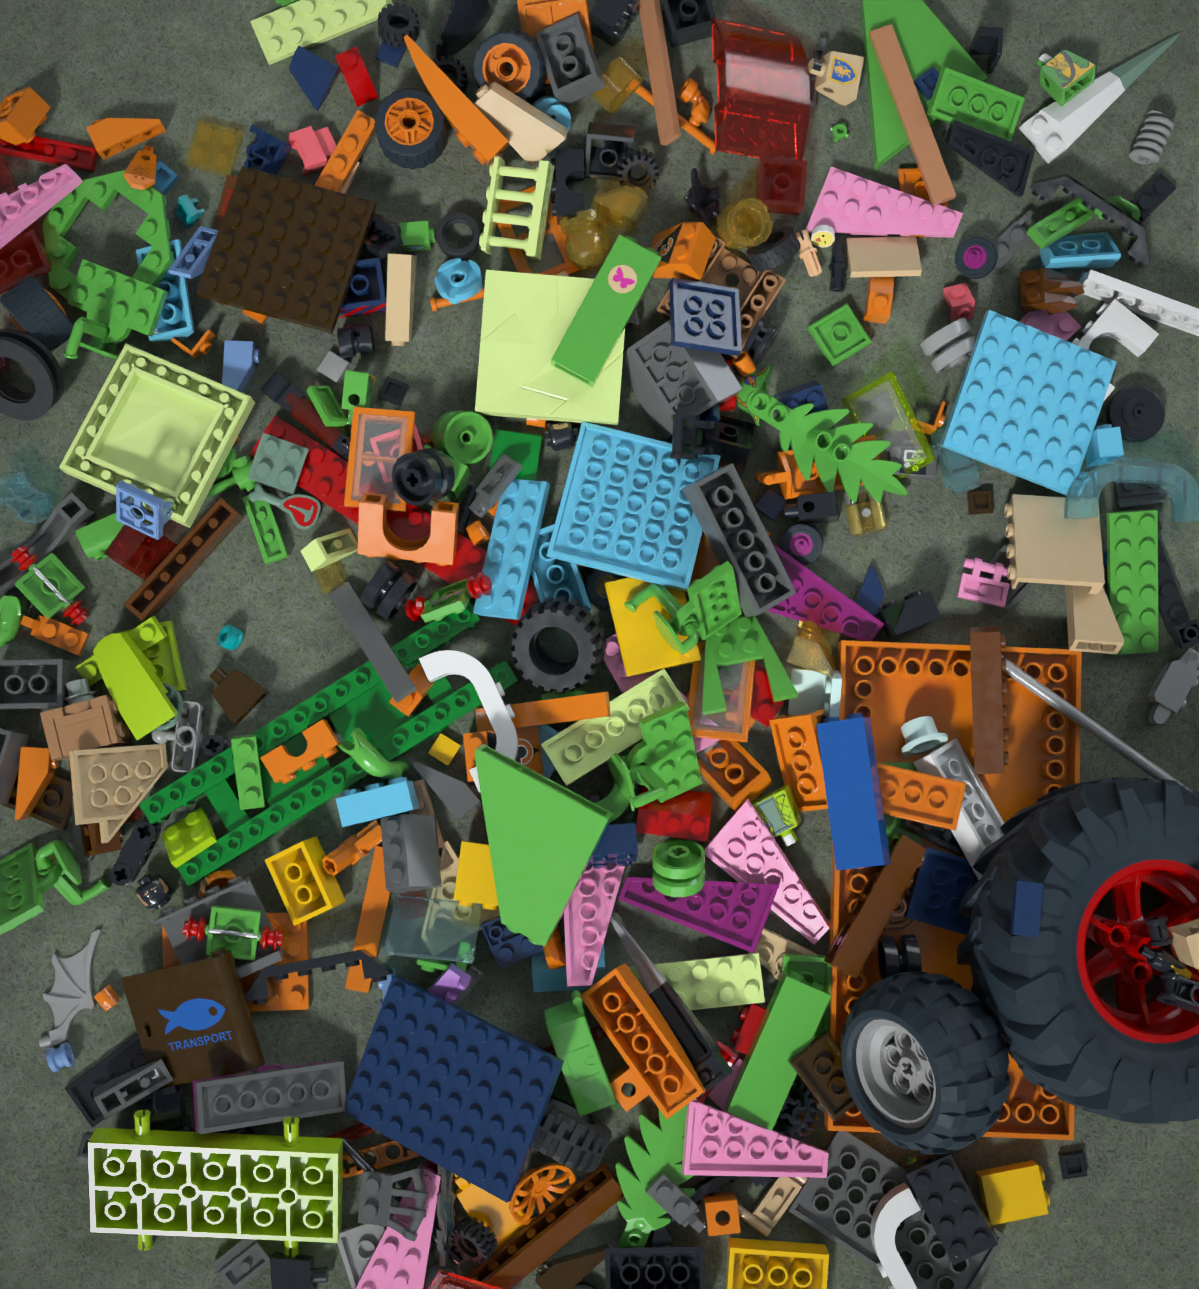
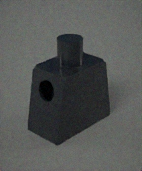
M836 492L797 496L798 503L784 504L785 518L799 517V521L803 523L839 522ZM808 506L814 507L812 512H805Z
M276 1252L270 1258L272 1289H315V1283L328 1282V1267L314 1268L312 1255L298 1254L295 1257H291L289 1253V1257H287L284 1253Z

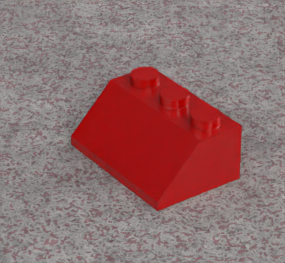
M641 785L640 795L649 791V789ZM688 790L662 803L654 800L638 807L636 832L708 842L712 794Z

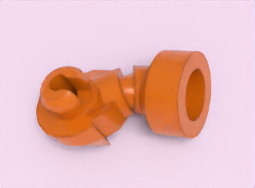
M689 77L680 88L677 98L684 103L693 102L692 116L689 118V122L698 127L701 122L705 124L708 122L710 106L705 97L701 96L698 82Z

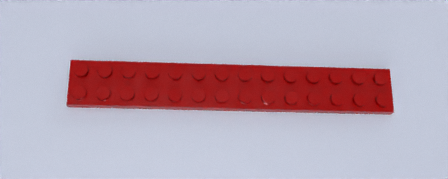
M275 415L263 433L308 449L297 486L358 525L359 508L344 506L348 462ZM261 437L249 453L253 458L255 457ZM361 471L359 494L368 492L394 497V491ZM407 503L406 511L387 510L388 526L398 537L413 541L422 539L431 532V515L419 507ZM457 532L456 556L453 565L440 566L430 562L418 564L447 583L453 584L469 576L476 578L477 574L483 571L487 551L478 545L474 546L472 541ZM531 579L528 582L521 617L534 604L540 602L534 581ZM503 618L506 621L513 624L514 626H516V624L519 621L515 619Z

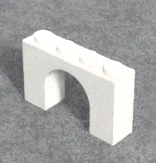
M1114 299L1109 305L1105 302L1096 312L1099 317L1095 322L1090 320L1081 330L1084 333L1081 339L1075 338L1071 343L1088 350L1093 340L1108 337L1117 340L1139 357L1159 334ZM1110 383L1104 401L1115 388Z

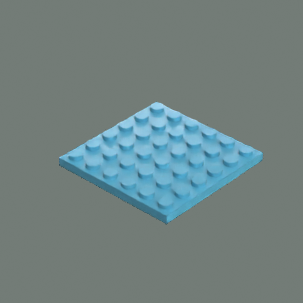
M988 310L985 312L940 446L1070 496L1073 493L1117 362Z
M582 421L547 557L687 592L703 530L682 488L717 470L721 456L704 454L698 455V459H670V453H672L671 443Z

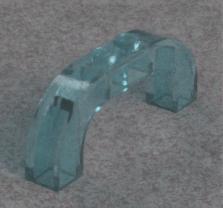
M1128 456L1117 457V460L1090 466L1073 480L1065 499L1064 519L1097 518L1099 495L1104 486L1109 482L1154 484L1161 487L1170 499L1171 522H1199V485L1193 476L1180 466L1166 462H1154V458L1150 457L1139 458V461H1132V457Z

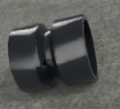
M371 324L359 325L355 330L352 327L337 328L341 358L355 357L357 353H360L361 356L375 354Z

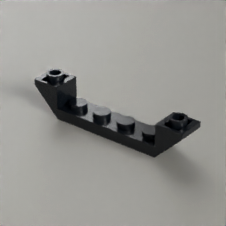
M1069 174L1036 180L1030 186L1033 190L1032 194L1042 201L1045 198L1050 200L1058 187L1062 185L1064 187L1062 190L1073 198L1077 195L1083 199L1082 204L1092 211L1095 208L1103 213L1101 216L1112 224L1116 221L1122 225L1121 230L1129 236L1137 235V238L1127 251L1130 254L1129 259L1137 265L1143 263L1147 266L1149 264L1150 255L1144 224Z
M1158 519V531H1159V530L1162 529V527H1161V524H1160L1159 519ZM1158 538V610L1166 631L1181 649H1185L1199 644V623L1197 619L1190 620Z
M366 949L264 968L245 997L246 1001L253 1000L254 1005L267 1003L268 997L275 996L272 976H274V981L288 979V973L297 972L299 977L313 974L312 969L320 967L322 972L336 970V964L345 963V967L360 965L359 960H361L364 979L372 978V983L387 980L386 975L393 974V969Z
M710 1175L692 1187L695 1188V1194L690 1198L698 1206L702 1203V1198L708 1194L710 1196L717 1194L722 1190L723 1184L728 1181L731 1183L735 1182L742 1176ZM750 1176L756 1187L760 1184L765 1186L774 1179V1177ZM669 1213L662 1215L671 1217L670 1223L676 1221ZM667 1226L652 1231L650 1247L672 1246L673 1235Z

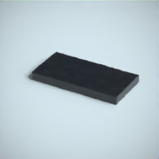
M138 1034L65 1087V1090L92 1128L105 1119L94 1100L93 1090L115 1077L147 1064Z

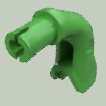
M3 596L0 599V647L10 644L20 630L21 620L27 611V603L23 598Z
M360 728L353 729L350 734L354 739L353 743L346 740L338 745L367 773L376 777L389 780L400 778L409 768L408 763L403 759L388 762L371 745Z

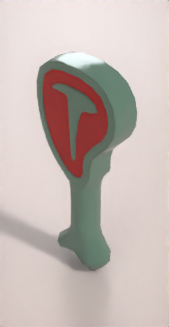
M261 483L255 484V490L249 493V499L252 502L262 500L279 507L282 511L289 514L292 523L301 530L311 529L318 520L321 506L319 501L311 496L297 494L280 498L266 492L262 488Z

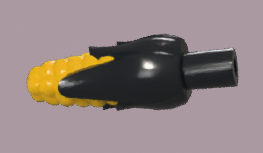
M1144 944L1139 947L1138 953L1146 957L1149 965L1155 970L1176 973L1190 980L1192 974L1186 968V965L1175 959L1167 951L1159 948L1151 949Z

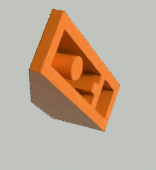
M106 118L104 120H96L91 126L86 127L98 154L103 160L166 132L160 119Z
M869 277L863 321L887 323L891 314L894 277Z
M21 747L15 820L28 819L54 776L55 769L59 766L60 760H51L49 748Z

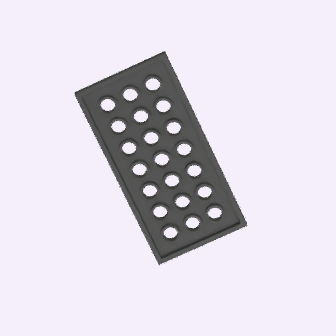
M836 1131L825 1148L829 1153L827 1178L808 1177L789 1205L788 1211L879 1270L876 1264L880 1260L876 1255L871 1240L870 1229L873 1215L870 1213L869 1208L873 1203H879L885 1196L882 1187L886 1182L895 1183V1187L905 1182L913 1196H915L920 1211L904 1219L902 1226L897 1228L895 1245L898 1253L902 1251L910 1252V1260L904 1264L917 1289H940V1281L944 1278L952 1280L950 1289H974L1006 1235L993 1227L997 1234L998 1245L966 1259L963 1268L954 1269L945 1249L939 1256H935L931 1252L935 1244L942 1243L931 1222L924 1219L925 1211L906 1176V1169L849 1131ZM850 1154L854 1157L852 1166L844 1167L841 1164V1159L844 1155ZM872 1168L875 1171L872 1180L866 1181L862 1179L864 1169ZM833 1175L841 1177V1184L837 1188H832L828 1185V1180ZM853 1189L861 1190L862 1196L860 1200L851 1201L849 1199L850 1191ZM820 1196L828 1198V1205L823 1209L815 1206V1201ZM838 1211H848L849 1217L845 1222H838L836 1220ZM862 1223L869 1225V1232L865 1236H860L856 1233L858 1225ZM915 1230L923 1231V1239L919 1242L911 1240V1234ZM927 1264L931 1266V1273L928 1276L922 1277L919 1275L918 1271L922 1265Z

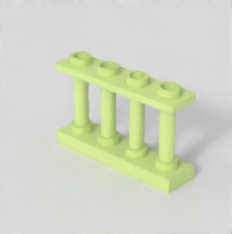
M495 156L489 170L491 184L486 190L488 205L487 209L483 212V223L485 226L484 233H481L479 239L481 250L487 254H492L493 246L523 249L529 258L541 260L554 166L549 161L540 160L539 167H536V169L505 166V161L500 156ZM503 176L535 179L536 189L532 193L501 190ZM500 199L530 202L533 205L532 214L528 217L498 213ZM496 223L528 226V229H530L529 237L525 240L495 237Z

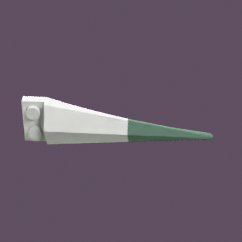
M1178 34L1095 79L1092 84L1065 105L1060 106L1057 102H1054L1041 109L1040 112L1022 124L1019 129L1049 164L1065 152L1178 38Z

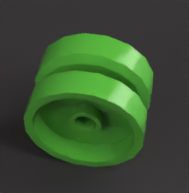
M455 410L443 414L435 423L432 432L434 447L462 464H472L482 460L490 451L493 441L492 429L488 421L480 414L471 411Z
M673 838L662 841L652 850L653 886L657 891L671 897H687L702 890L705 885V850L700 844L689 839Z

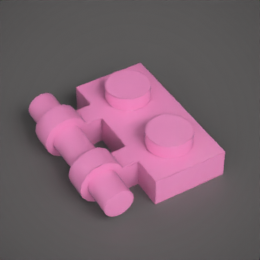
M965 558L963 567L970 568L971 575L961 574L956 597L996 607H1005L1010 584L1000 581L1002 576L1007 577L1008 568L1003 567L1004 565L1001 563H995L994 565L982 562V559L974 558V560ZM980 571L992 573V580L979 577Z

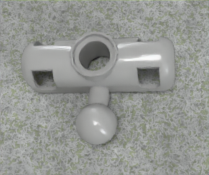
M183 701V708L189 709L188 718H182L181 716L180 720L176 723V731H170L169 729L153 730L152 739L158 744H164L169 740H173L174 747L171 767L176 772L189 773L197 768L195 762L199 756L200 745L203 742V719L201 714L204 706L197 702ZM191 731L193 738L190 743H187L186 734ZM176 756H183L182 766L175 764Z

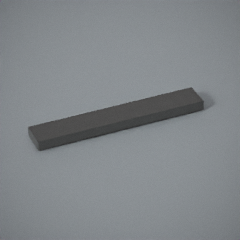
M347 581L328 595L393 699L398 703L416 691V686L360 601L351 584Z

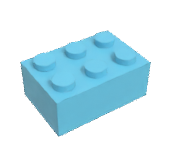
M407 777L389 780V785L384 786V783L365 786L366 791L361 792V789L342 792V797L336 798L342 827L420 809L414 780L407 781Z

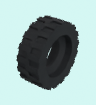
M781 227L765 233L752 242L746 250V254L755 271L762 272L776 268L793 258L798 253V250H800L801 244L792 227Z

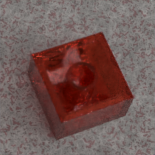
M760 157L756 172L754 212L800 215L805 201L807 161Z
M124 524L104 554L125 569L146 580L173 551L177 544L165 535L157 540Z

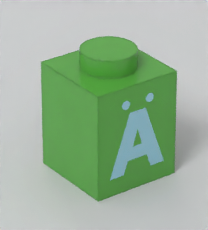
M428 221L400 223L404 252L432 250L431 243H435L434 228L430 229Z

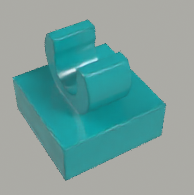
M187 194L178 198L174 208V212L185 229L192 227L196 220L201 218L205 212L204 208L197 210L195 206L199 200L197 198L190 200Z

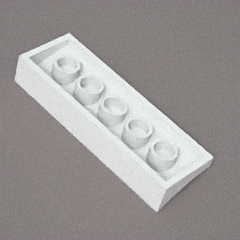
M1093 270L1089 272L1082 271L1079 281L1083 286L1084 295L1109 304L1116 299L1133 313L1199 336L1198 308Z
M957 738L913 763L918 772L966 782L956 831H951L971 867H973L984 849L1004 836L1000 829L1004 822L979 777L975 774L974 768ZM972 868L978 880H980L983 875Z

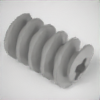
M1154 110L1148 112L1147 118L1140 129V134L1136 138V143L1129 154L1132 161L1144 165L1159 162L1160 158L1158 155L1163 153L1162 147L1167 144L1166 138H1169L1171 135L1169 130L1174 128L1173 122L1165 114Z

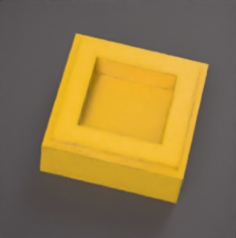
M440 733L428 754L449 766L461 745Z

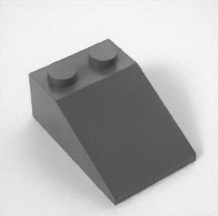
M578 14L535 33L544 57V64L554 96L561 104H570L606 87L599 64Z

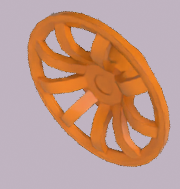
M550 1163L527 1171L517 1184L512 1199L509 1201V1210L514 1220L528 1225L535 1219L530 1218L535 1208V1201L540 1215L546 1210L543 1201L544 1197L551 1204L557 1201L550 1191L564 1194L576 1185L573 1171L568 1166L560 1163ZM549 1169L548 1175L545 1176L542 1171ZM556 1169L564 1171L560 1177L554 1178ZM567 1178H569L568 1186L562 1187L555 1185L563 1183ZM517 1195L525 1197L520 1204L515 1205ZM528 1204L526 1213L520 1216L517 1211L524 1209Z

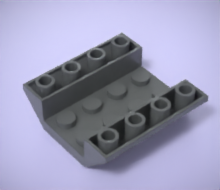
M671 320L629 347L623 354L622 374L665 442L672 438L673 435L672 414L700 416L719 402L724 403L743 390L721 353L672 346Z

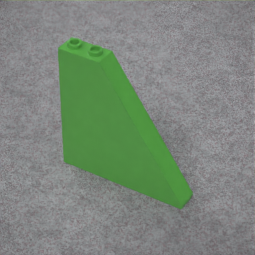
M862 0L860 18L873 163L876 170L908 146L909 142L869 38L870 31L892 24L913 82L932 67L939 74L941 68L946 67L983 82L988 78L923 0ZM916 87L925 114H927L931 99L927 101ZM926 115L930 127L939 121L937 118Z
M482 744L475 750V760L501 923L506 925L507 929L511 932L521 933L528 937L531 943L545 947L551 939L613 813Z

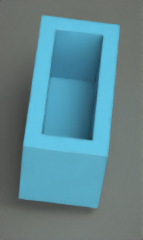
M1111 424L1097 426V429L1092 432L1086 452L1087 466L1111 464L1124 455L1120 427L1112 428Z

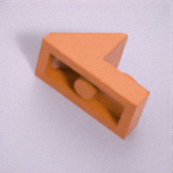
M419 664L408 674L417 690L398 703L393 697L389 701V703L408 717H410L436 682L428 680L423 667Z

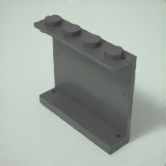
M241 875L228 880V885L222 888L216 885L206 890V895L200 898L194 895L182 901L183 905L174 909L172 905L160 911V915L155 920V923H162L180 964L211 956L206 955L208 935H205L200 942H198L197 936H191L187 940V935H183V926L185 920H189L190 916H193L194 921L198 922L204 917L207 925H209L212 905L261 910L259 931L262 934V930L266 925H269L270 930H274L249 876L241 878ZM258 941L255 961L234 958L239 978H243L282 960L285 955L282 946H277L276 951H274L273 945H268L263 949L260 941Z

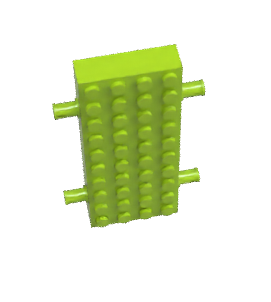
M138 1110L134 1113L135 1129L96 1128L88 1142L91 1232L138 1234L137 1248L143 1250V1244H145V1251L153 1247V1235L283 1240L284 1255L289 1257V1250H291V1257L299 1254V1241L338 1243L342 1229L343 1138L299 1137L298 1117L294 1116L293 1123H291L292 1116L284 1118V1136L230 1133L199 1134L197 1132L150 1130V1111L145 1110V1116H143V1110Z

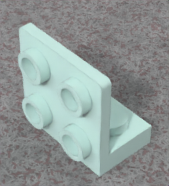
M792 668L790 680L798 696L797 698L789 699L788 714H807L823 709L825 713L822 716L839 718L842 677L839 670Z

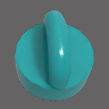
M225 625L218 634V645L228 650L238 648L243 641V632L232 625Z

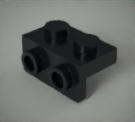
M374 212L363 248L383 259L404 244L400 236V227L397 223L391 222L383 215Z

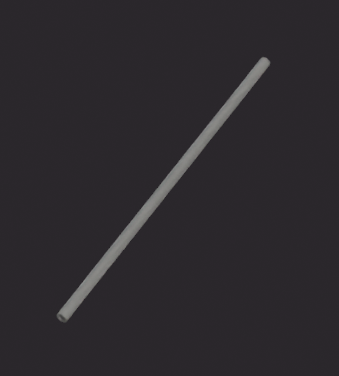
M1006 659V674L1152 778L1159 779L1160 782L1162 779L1174 780L1180 785L1185 786Z

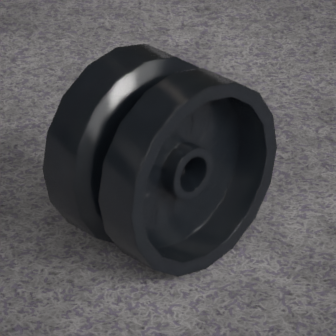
M433 447L406 453L399 457L393 466L392 481L398 496L406 503L414 506L442 499L450 493L454 486V467L449 457L441 450Z
M392 559L383 564L376 572L360 599L361 602L370 608L379 605L377 613L388 621L404 606L419 581L410 572L400 575L402 567Z
M914 934L901 935L898 944L893 936L879 937L877 948L881 980L902 972H922L920 949Z

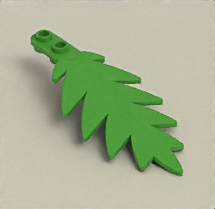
M753 390L748 394L746 398L747 409L779 430V440L783 451H788L791 442L794 458L805 480L810 479L814 458L819 477L827 493L833 492L838 471L843 488L854 503L857 501L860 480L872 498L879 503L882 500L883 490L904 496L908 494L904 486L892 476L902 467V464L887 460H872L891 444L890 441L868 440L853 443L873 427L872 423H852L831 428L849 413L848 409H829L807 414L814 407L811 403L790 409L762 390ZM758 397L759 404L755 406L754 401ZM777 409L778 414L773 418V412Z
M687 1105L668 1119L664 1117L659 1109L661 1128L643 1113L639 1114L640 1129L648 1151L630 1136L625 1135L624 1137L627 1153L637 1177L621 1163H616L618 1180L628 1202L626 1204L622 1200H618L617 1203L622 1216L627 1221L618 1247H645L651 1230L659 1229L671 1222V1217L662 1216L668 1212L645 1191V1188L662 1171L677 1185L684 1183L694 1176L684 1175L682 1173V1162H680L683 1160ZM681 1188L689 1197L695 1194V1188Z

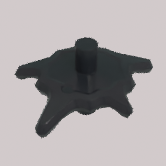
M693 168L691 171L692 187L689 189L688 195H685L683 198L690 205V211L698 215L708 229L711 227L709 220L730 222L731 219L719 210V188L714 187L710 189L707 184H703L698 177L697 169Z

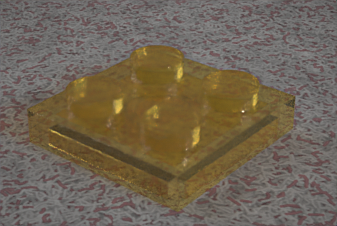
M198 120L185 161L186 166L223 176H232L243 139V132Z

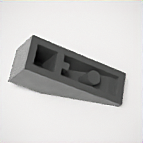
M419 762L412 764L458 820L482 802L479 798L481 792L478 791L474 784L469 786L459 779Z
M158 1059L115 1077L93 1090V1097L104 1118L107 1119L173 1081V1078L163 1060Z

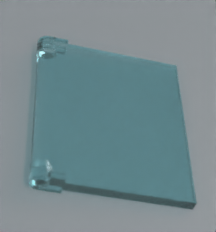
M396 895L388 934L383 948L384 954L473 963L482 904L473 903V907L458 905L459 901Z

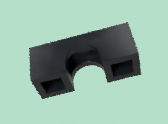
M555 149L556 158H551V164L554 166V173H556V180H552V194H556V202H552V216H557V225L585 224L584 193H574L567 188L573 181H584V149Z

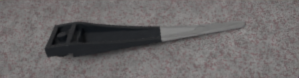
M613 915L610 921L625 946L650 998L678 1039L705 1089V1092L696 1098L698 1099L732 1074L733 1070L719 1052L721 1048L616 916Z

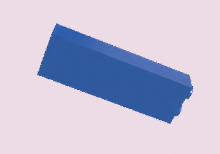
M862 713L847 715L848 719L839 720L838 717L825 718L824 723L817 724L836 870L891 864L871 720L868 717H862Z

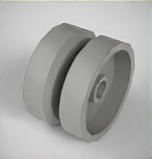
M965 318L945 326L920 344L926 356L938 354L931 361V365L937 374L961 364L971 356L977 337L969 336L964 338L971 331V327Z

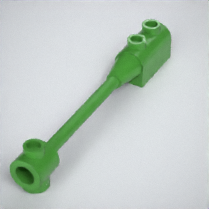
M244 456L233 461L234 468H232V473L234 476L212 485L206 498L235 485H238L241 490L246 489L248 493L253 492L255 484L259 482L247 479L254 459L251 460L250 456ZM116 513L75 531L85 554L89 558L94 557L96 561L107 558L109 556L108 550L116 547L117 551L129 548L131 546L129 541L141 533L117 521ZM146 519L143 520L144 523L152 524V522Z

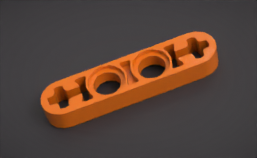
M394 1140L358 1150L362 1155L367 1152H372L376 1155L377 1160L373 1164L376 1169L421 1156L410 1149H407L408 1155H404V1146ZM396 1145L400 1150V1155L396 1158L389 1157L386 1152L387 1147ZM347 1153L343 1154V1160L346 1159L347 1163L354 1162ZM357 1164L352 1165L349 1172H346V1169L343 1168V1178L363 1173L362 1169H358Z

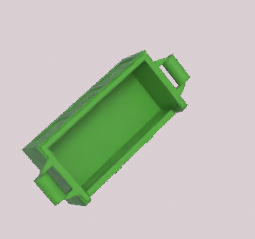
M574 990L571 993V1001L544 1010L548 1034L557 1057L564 1061L561 1069L578 1115L581 1117L611 1106L613 1111H617L620 1109V1103L614 1097L582 1006L581 993L578 990Z

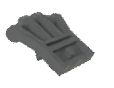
M423 1167L398 1174L363 1171L358 1223L380 1225L381 1227L388 1226L402 1234L404 1238L415 1241L418 1236L417 1230L427 1214V1210L424 1208L425 1200L428 1199V1192L425 1189L422 1173H424ZM412 1177L415 1190L396 1188L395 1183L396 1181ZM394 1196L414 1198L415 1208L393 1205ZM392 1214L412 1216L409 1227L394 1220Z

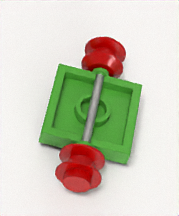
M21 545L11 554L14 557L11 562L17 561L20 564L18 570L28 569L29 572L16 581L14 585L47 619H50L64 607L66 609L64 610L63 617L70 616L72 618L71 625L76 623L79 626L89 617L87 612L90 609L83 610L80 607L82 601H74L73 603L71 601L85 589L82 583L53 553L36 564L38 554L31 555L28 552L30 546L24 548Z
M480 572L476 578L469 576L466 579L434 590L429 600L422 596H417L415 600L409 599L405 607L406 614L415 622L420 621L422 617L424 622L427 623L432 620H442L451 613H461L467 608V604L472 596L475 599H479L482 594L488 596L491 593V579Z
M212 905L209 925H207L204 917L198 922L194 921L193 916H190L189 920H185L183 926V935H187V940L191 936H197V940L200 942L205 935H208L206 955H211V951L214 949L225 947L226 950L232 951L233 958L253 961L256 959L258 941H260L263 949L268 945H273L274 951H276L277 946H282L284 932L280 931V926L274 931L270 930L269 925H266L261 934V931H259L261 910Z

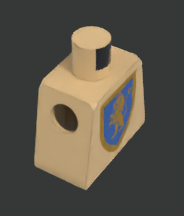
M830 51L822 56L819 61L812 58L808 63L807 72L816 75L814 87L818 92L846 106L857 99L864 57Z

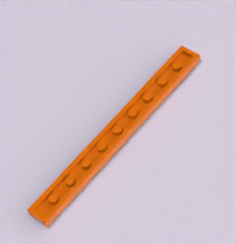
M359 110L356 111L314 186L336 192L342 190L375 132V120ZM244 309L242 311L243 314L263 325L269 317Z

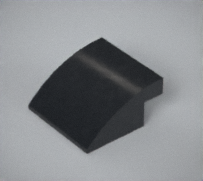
M704 1246L605 1248V1289H705Z

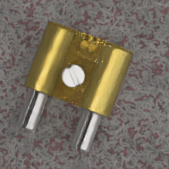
M846 492L844 493L847 504L845 512L851 536L869 534L888 528L882 501L880 503L876 502L868 493L869 502L855 504L849 499Z

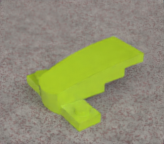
M155 616L131 631L112 633L105 636L94 648V655L75 667L83 679H88L89 686L102 679L104 680L112 699L115 700L116 707L136 740L141 739L179 714L166 696V693H168L167 689L155 674L157 669L143 653L168 636Z

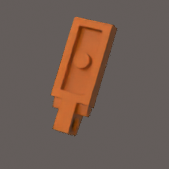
M24 615L20 623L31 628L30 634L35 636V638L78 656H81L90 636L88 633L52 618L47 619L41 615H38L37 620Z

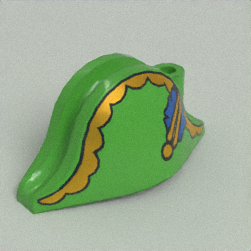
M766 366L759 373H750L742 378L739 383L743 390L735 395L738 407L749 414L757 426H760L761 418L747 409L746 398L753 390L767 392L771 366ZM758 397L754 401L755 406L759 404Z

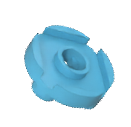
M461 258L451 259L442 264L438 269L437 278L435 277L437 290L443 298L448 299L452 304H458L463 300L469 299L482 290L481 271L479 266L472 260L468 259L469 262L462 261ZM459 277L463 280L460 282H456L455 278Z

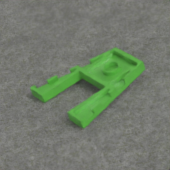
M741 614L706 639L703 716L725 712L727 709L717 667L758 659L764 660L773 701L797 698L798 693L755 616L746 617L745 614Z

